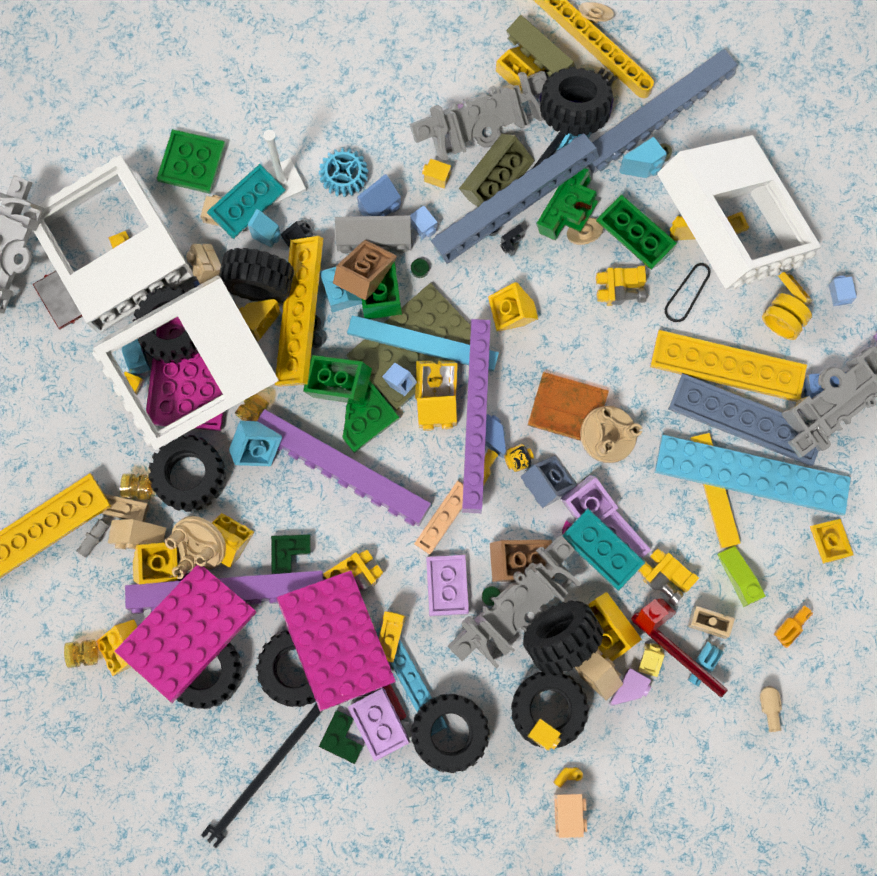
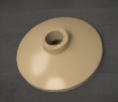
M586 2L578 7V11L582 16L589 19L592 23L609 21L614 15L609 7L600 3Z
M589 218L581 232L568 228L567 238L573 244H588L601 236L603 227L596 222L595 218Z

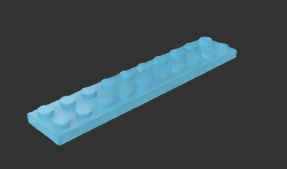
M667 435L661 436L654 472L842 516L846 514L851 477Z

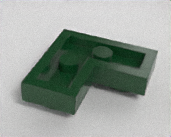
M310 534L271 536L272 574L292 573V555H311Z
M336 710L319 747L355 764L363 745L346 738L354 719Z

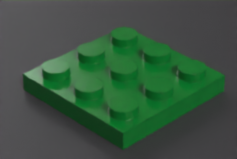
M172 129L156 178L157 181L211 194L225 149V141Z

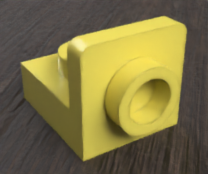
M655 643L644 644V652L638 672L658 677L665 656L664 649L660 645Z

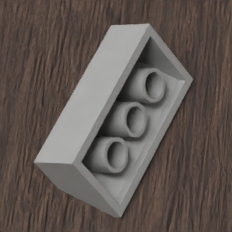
M410 216L335 217L337 252L351 253L364 240L388 252L397 251L404 253L407 250H411Z

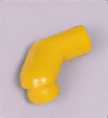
M565 767L553 783L561 788L567 780L580 781L583 778V773L577 767Z

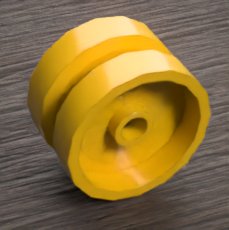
M779 293L771 303L772 306H769L762 315V320L777 335L785 339L796 340L803 331L802 327H805L811 320L812 313L797 298L789 294Z

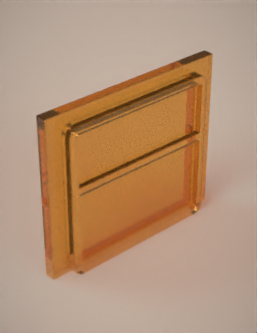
M543 372L527 426L581 441L580 429L583 420L594 409L605 406L609 391Z

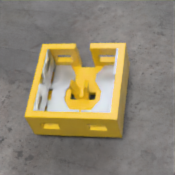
M453 360L438 361V364L433 361H416L417 383L415 399L456 396L457 363Z

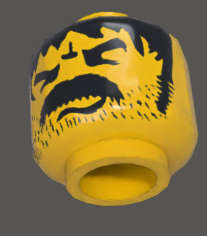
M519 444L507 449L504 459L509 470L512 469L514 472H519L531 466V459H534L530 448L527 449L523 444Z

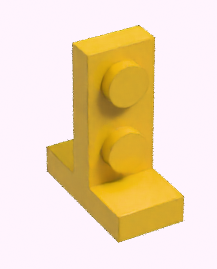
M385 611L379 641L387 661L394 663L406 615Z

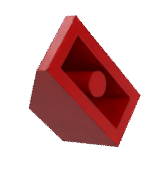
M663 598L654 599L641 609L635 621L650 635L677 612Z

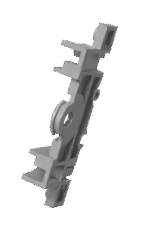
M540 71L528 77L525 72L518 73L522 86L521 91L519 85L508 84L501 87L500 90L495 86H491L488 90L489 96L483 94L468 101L463 99L464 105L460 109L456 103H453L452 107L443 110L439 105L431 107V117L428 116L409 124L414 141L418 143L432 137L437 155L445 161L448 160L447 153L449 152L454 154L459 152L465 153L464 143L472 140V138H475L482 147H492L502 134L499 130L501 126L514 123L523 129L525 125L529 124L528 120L535 118L543 121L540 106L534 95L542 93V88L546 81L545 72ZM528 101L532 114L526 115L520 105L521 103ZM485 127H490L492 130L489 137H483L482 130ZM449 133L451 147L446 149L445 135Z
M15 175L12 178L7 194L0 192L1 205L5 206H0V299H4L0 308V313L2 314L5 313L13 292L9 289L15 273H22L31 265L32 255L26 244L31 231H36L44 211L43 207L26 201L33 183ZM24 206L38 210L35 219L21 215ZM17 254H22L23 256L21 264L15 263Z
M875 346L861 351V355L848 361L846 365L849 370L846 373L836 367L824 369L818 380L819 386L821 385L824 390L812 399L808 396L798 400L795 407L781 413L787 423L799 433L788 441L799 458L815 447L818 451H824L829 448L831 443L827 437L835 431L843 430L840 425L841 420L846 425L850 424L851 418L865 407L870 408L876 405L877 348ZM832 376L839 379L838 387L831 386L830 378ZM799 410L811 423L806 425L796 411Z
M559 535L546 549L539 547L536 550L548 564L543 566L542 563H531L525 569V574L521 572L514 573L513 578L516 583H511L498 597L491 598L494 601L493 608L488 609L486 606H483V611L474 620L468 616L462 621L461 625L466 631L463 630L447 646L461 661L477 648L498 668L499 665L494 659L501 652L504 655H507L510 651L514 652V648L508 641L517 633L516 631L519 628L526 632L528 625L532 624V622H525V614L533 612L537 618L542 612L540 607L543 604L546 605L554 596L564 602V597L568 594L565 589L571 583L578 587L581 585L562 565L575 551L563 536ZM556 573H561L568 578L562 585L551 580ZM492 638L497 649L490 655L486 643Z

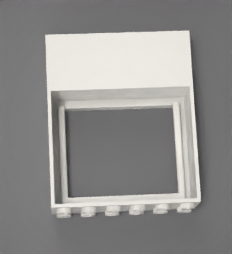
M753 135L680 151L657 173L725 289L731 287L737 289L745 283L749 285L757 279L761 281L769 275L774 277L780 272H788L792 268L796 270L804 265V260L814 257L816 251L821 248V245ZM750 193L784 250L752 260L717 202Z
M121 155L112 158L102 167L95 168L92 173L79 178L74 184L64 187L59 193L46 198L44 202L38 205L43 207L44 211L34 233L84 320L98 334L133 314L135 309H140L138 304L141 300L145 301L147 299V294L151 293L153 295L156 293L155 290L159 288L162 291L166 290V287L175 288L194 276L187 260L132 169ZM121 180L149 227L74 272L47 224ZM31 207L24 215L35 219L38 210Z
M218 275L94 343V349L92 350V354L97 362L101 361L103 363L102 370L107 379L112 378L114 382L113 389L118 397L122 395L124 398L123 405L129 414L133 413V422L137 429L143 430V438L148 447L152 446L154 450L279 381ZM179 317L223 395L158 431L112 353L170 320Z

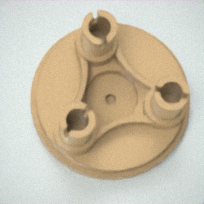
M602 406L594 409L585 417L580 429V438L585 451L592 458L603 463H615L625 459L633 451L637 436L642 433V431H639L642 427L639 424H634L631 417L620 408Z
M197 516L182 518L174 526L172 534L165 539V545L169 549L177 547V557L180 559V563L172 570L174 577L181 573L177 579L183 578L196 565L203 566L207 570L217 567L223 561L226 554L225 540L220 531L208 520Z

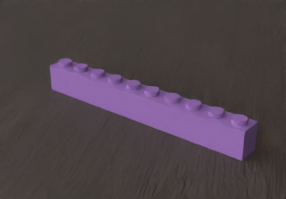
M471 319L462 513H482L491 320Z
M265 409L258 418L257 422L282 436L277 450L281 451L284 449L289 452L287 455L295 460L299 458L305 461L304 465L314 470V468L321 470L323 476L331 479V477L338 480L337 483L346 489L348 486L351 487L356 495L362 498L364 496L370 498V502L377 507H381V505L388 509L387 512L395 517L398 515L402 516L407 524L414 527L415 524L420 526L431 507V503Z
M323 571L218 579L245 602H250V605H260L262 601L277 604L276 598L278 596L323 581L324 575ZM181 581L125 585V607L132 614L144 613V610L149 609L152 612Z

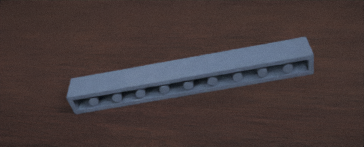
M725 49L717 53L592 142L597 148L599 158L587 167L593 174L598 170L600 172L603 171L612 160L617 161L626 150L631 151L637 145V142L646 140L651 135V132L660 130L665 125V122L674 120L680 114L679 112L688 110L694 104L693 102L698 99L702 100L710 90H716L725 79L730 80L736 74L735 70L738 64Z
M584 133L574 138L568 145L560 148L555 154L544 159L538 166L527 171L519 179L514 180L508 187L498 191L488 201H484L478 208L468 212L458 222L451 224L445 231L437 234L431 240L434 248L446 264L450 263L599 158L597 148Z

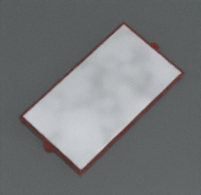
M57 271L44 275V278L33 284L59 330L71 323L74 324L76 320L83 317Z

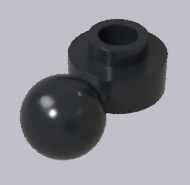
M315 315L314 323L316 325L313 331L312 347L319 348L323 344V337L318 334L322 323L320 318Z

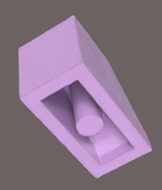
M629 668L621 680L623 685L614 693L609 705L613 706L640 699L642 696L646 697L651 689L649 685L651 680Z

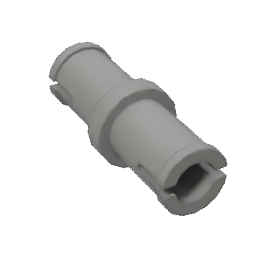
M98 519L92 530L86 533V538L76 552L87 558L95 544L100 542V537L109 525Z

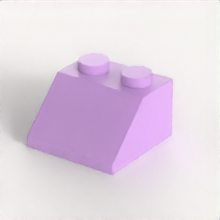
M591 475L560 498L576 520L587 508L601 521L618 509L598 479Z

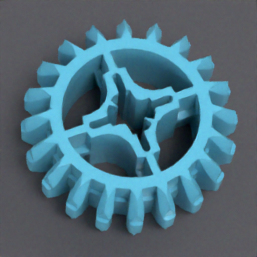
M343 147L341 152L335 149L333 155L328 152V158L323 157V163L319 166L321 169L319 170L320 182L324 183L323 187L325 189L329 188L330 194L335 191L337 197L340 193L343 194V197H346V193H350L353 196L354 190L359 193V187L364 188V182L368 180L366 176L368 175L367 163L363 162V156H359L357 151L352 154L350 148L345 152ZM335 166L336 171L330 177L329 172L331 168ZM357 168L359 171L356 178L353 180L351 174L354 173V170Z

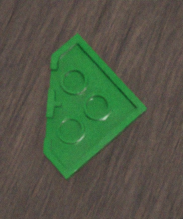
M370 380L363 405L347 403L342 438L354 454L400 419Z

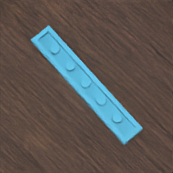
M382 626L375 629L378 639ZM399 639L394 663H390L418 713L420 707L432 697ZM442 716L434 722L431 736L448 727Z

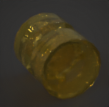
M254 394L245 399V404H241L234 414L243 421L257 422L260 417L259 413L268 408L269 402L258 394Z
M124 473L120 483L121 498L133 499L137 496L141 500H150L153 489L148 475L140 474L137 477L135 474Z
M95 639L83 640L81 644L78 641L65 643L64 658L67 668L80 667L81 664H84V666L97 665L98 648Z

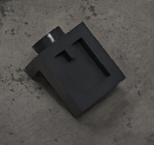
M301 220L293 223L280 235L290 248L291 240L312 237L313 233L311 232L310 225Z
M520 225L501 237L500 247L510 257L515 253L513 245L518 244L523 239L524 230Z

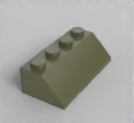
M521 14L506 30L509 36L507 39L514 46L518 44L522 48L520 51L526 57L531 56L538 68L546 69L548 76L555 72L558 73L561 69L565 68L567 70L570 67H575L572 59Z
M501 134L463 182L459 190L468 201L479 207L484 201H488L495 196L498 191L505 189L514 180L522 177L535 160L515 135Z

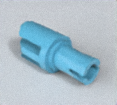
M708 641L695 662L707 672H713L724 651L719 650L715 645L712 646V643ZM691 674L690 678H688V681L698 687L702 682L694 674Z

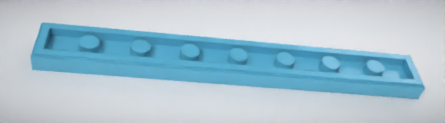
M354 315L351 317L347 335L469 365L470 345ZM489 350L488 371L494 372L499 352Z

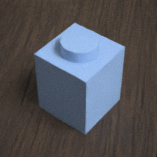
M425 206L409 215L411 225L422 239L431 237L436 233L437 221Z
M837 276L829 284L833 306L852 304L857 298L852 277Z
M396 363L382 376L392 389L403 396H406L417 383L408 370Z

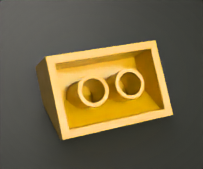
M607 591L588 604L603 630L601 646H598V649L604 659L608 657L613 662L642 640Z

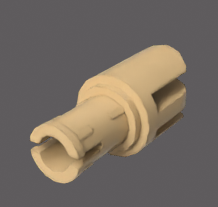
M766 686L761 690L760 702L762 712L767 715L769 732L782 731L779 713L782 710L780 694L773 686Z

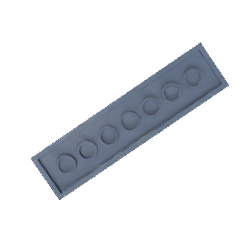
M682 373L668 410L809 466L814 465L819 451L815 447L803 457L799 458L788 441L799 433L787 423L781 412Z

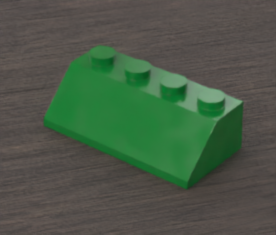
M622 194L596 219V222L651 270L660 265L674 251L677 244Z

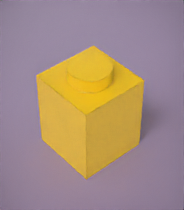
M430 158L429 163L425 164L422 170L424 182L445 189L451 174V165Z
M539 719L527 737L549 751L550 748L553 750L556 748L561 740L558 738L561 733Z

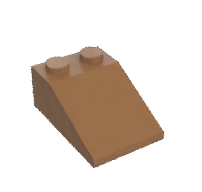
M364 240L336 266L333 284L366 300L381 283L397 256Z
M500 540L490 543L492 582L515 581L513 578L514 573L521 572L525 574V569L531 563H542L543 566L548 564L536 550L539 547L546 549L552 543V540Z

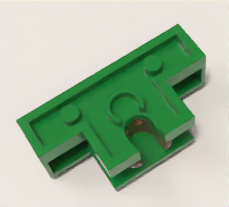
M584 168L558 186L536 223L541 235L556 241L564 226L579 232L582 231L598 204V200H595L596 191L587 188L591 182L589 169Z

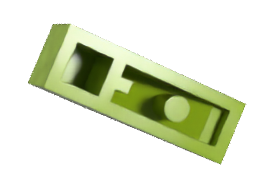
M735 546L717 554L743 607L766 597L756 576Z

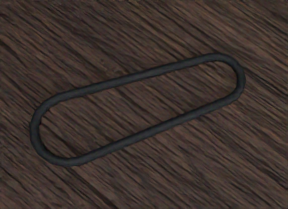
M704 263L696 264L670 298L664 309L665 315L670 321L681 322L687 318L710 277L711 270L709 266ZM698 266L706 267L708 274L685 316L679 320L672 319L667 313L668 306Z

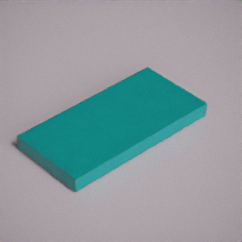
M259 164L207 211V214L234 240L248 227V223L256 209L263 213L285 193L286 189Z
M588 508L562 535L574 550L617 591L646 563Z

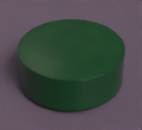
M424 259L414 260L411 264L412 275L416 278L426 277L429 273L428 262Z
M493 586L485 588L482 592L483 603L493 607L494 601L491 598L498 597L501 594L500 590Z

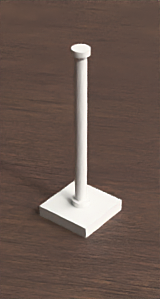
M266 130L263 136L265 141H267L273 166L266 170L286 189L285 193L272 204L274 207L306 192V188L291 159L280 162L275 143V132L273 130Z

